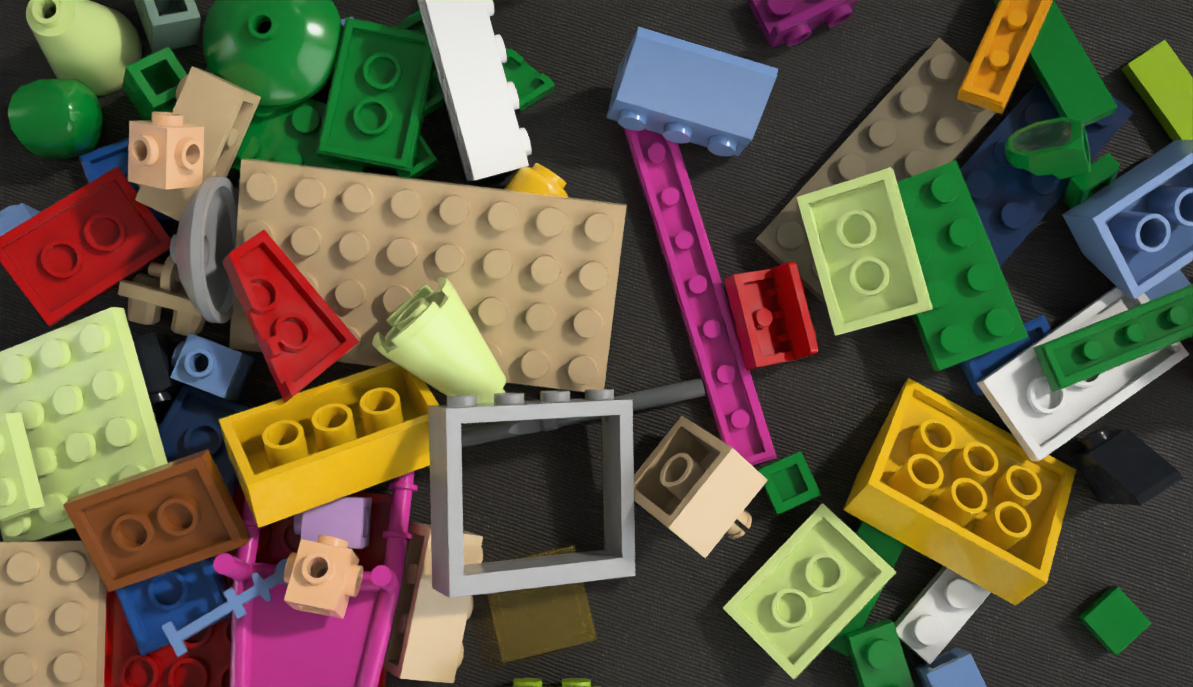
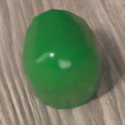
M40 79L30 84L21 85L11 97L8 108L11 130L30 152L43 159L57 160L79 157L94 150L103 137L105 123L100 101L92 89L77 79Z

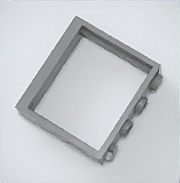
M585 389V398L570 399V391H540V400L524 401V393H495L494 403H477V395L447 396V405L429 406L432 589L448 598L635 576L633 399L615 398L614 389ZM602 416L604 550L464 565L461 424Z

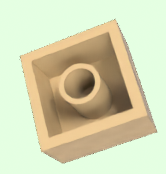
M681 416L634 474V501L706 558L725 533L733 539L745 534L734 523L736 519L748 529L750 528L752 518L744 509L767 482V479L731 446L684 416Z

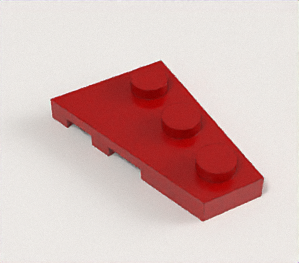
M264 229L231 251L222 260L284 403L359 343L357 338Z

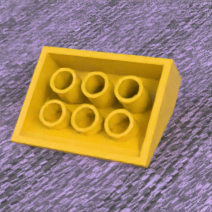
M908 378L857 474L844 511L1016 606L1048 581L1076 469L1050 455H1047L1040 461L1032 462L1012 434Z

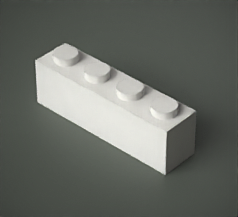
M417 0L467 181H474L529 166L527 156L532 153L530 139L524 127L519 128L514 111L519 109L517 90L512 81H506L502 63L507 62L506 48L501 35H494L489 17L494 15L493 0Z

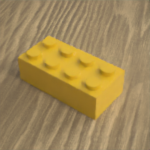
M390 362L297 393L286 403H284L282 398L219 419V424L230 463L257 526L260 528L429 466V406L439 404L423 380L396 363Z

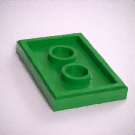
M346 17L316 150L319 157L411 175L435 65L426 33Z

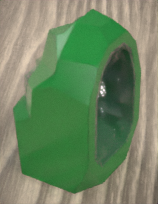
M1060 117L1036 122L1017 130L1005 143L1007 161L1014 168L1025 169L1036 176L1053 174L1060 180L1091 172V156L1083 120Z

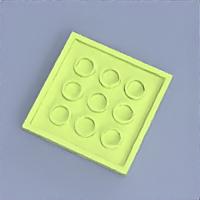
M110 307L0 352V415L21 412L45 504L42 508L0 522L3 541H42L71 531L75 527L63 506L71 497L168 463L124 308Z

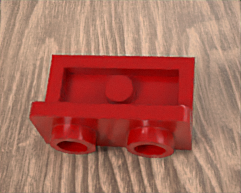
M795 261L785 262L772 269L735 274L724 279L746 371L787 363L818 353L816 330L811 322L804 294V284Z

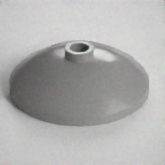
M224 176L208 177L198 186L181 215L177 234L172 236L170 243L171 259L174 264H177L181 284L197 312L210 323H225L233 315V285L222 260L236 248L239 199L233 184Z

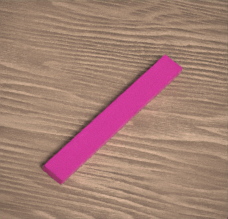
M623 127L719 438L736 450L751 465L775 459L777 456L750 371H746L735 323L678 143L668 141L660 133L646 129L634 131Z

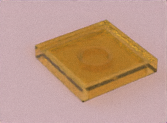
M575 544L516 559L577 552ZM584 582L487 594L503 663L597 640Z

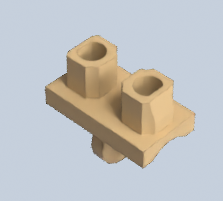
M171 255L168 256L164 264L152 261L148 267V274L139 273L132 282L127 280L120 281L118 295L128 297L129 321L153 325L160 321L161 309L165 307L174 310L171 330L174 333L188 336L189 333L197 335L202 332L206 319L197 312L184 290L179 278L177 264L172 262Z

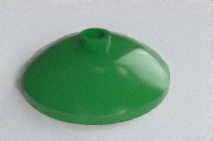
M215 0L209 9L204 23L203 50L212 74L260 96L261 99L258 107H288L314 96L333 77L343 33V25L339 12L332 0ZM263 22H271V29L267 33H258V28Z

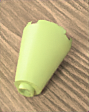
M90 0L29 1L26 9L27 22L58 79H77L92 89L96 96H105L122 88L126 66L141 60L142 43L138 32L122 13Z
M437 278L436 280L440 287L434 291L427 284L416 291L386 320L392 328L385 338L379 332L374 336L372 345L380 354L446 396L477 395V403H494L495 393H505L503 389L506 384L504 373L457 291L447 278Z

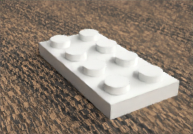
M1115 286L977 382L979 388L1032 462L1045 458L1189 355L1179 341L1081 382L1052 392L1033 347L1150 301L1145 293L1136 299H1130Z

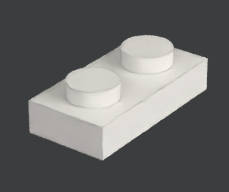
M943 566L894 623L898 637L921 659L931 664L991 592Z

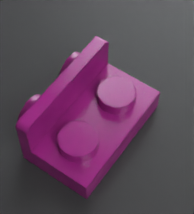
M748 0L747 2L770 47L774 48L783 43H786L787 47L799 44L812 34V29L825 23L828 27L841 24L853 15L852 10L858 0Z

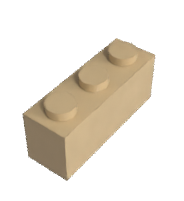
M192 66L189 74L184 76L178 84L176 90L177 102L172 113L183 114V123L204 127L203 183L211 176H224L227 178L261 97L212 73ZM138 184L140 189L135 200L180 221L185 207L198 187L165 190Z
M410 522L408 533L412 534V540L406 543L402 585L382 668L400 679L454 683L456 670L463 660L464 647L462 640L466 620L469 619L473 610V596L448 598L432 589L431 525ZM463 530L464 565L482 563L483 549L481 545L483 536Z

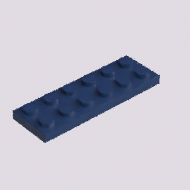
M1039 79L1036 80L960 168L1000 267L1064 194L1071 178L1059 180L1053 174L1036 176L1025 169L1014 168L1007 161L1005 155V143L1017 130L1036 122L1060 118ZM1112 94L1111 96L1118 106L1115 113L1085 126L1091 161L1133 113Z

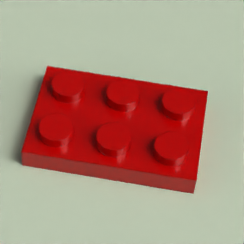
M118 166L0 236V263L49 327L170 251L171 238L149 208L135 200L138 193Z

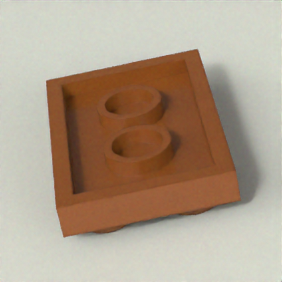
M209 449L73 496L63 505L108 592L245 546L250 539L249 532Z

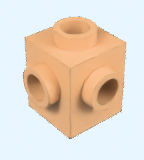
M151 112V120L129 121L128 182L165 190L198 187L202 184L204 157L203 126L183 123V114L172 112Z
M319 535L317 542L301 539L298 552H292L289 555L285 566L284 582L288 583L284 601L295 610L344 619L349 597H356L358 595L363 578V566L358 565L359 559L353 550L347 548L348 542L325 535Z

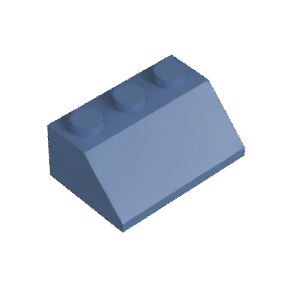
M638 27L618 67L606 118L618 121L620 126L629 130L640 131L646 129L663 134L665 139L674 143L684 144L691 142L708 147V150L715 155L739 156L753 140L776 81L778 69Z
M1175 140L1117 178L1109 186H1105L1087 198L1086 201L1063 214L1082 254L1130 299H1136L1193 261V140Z

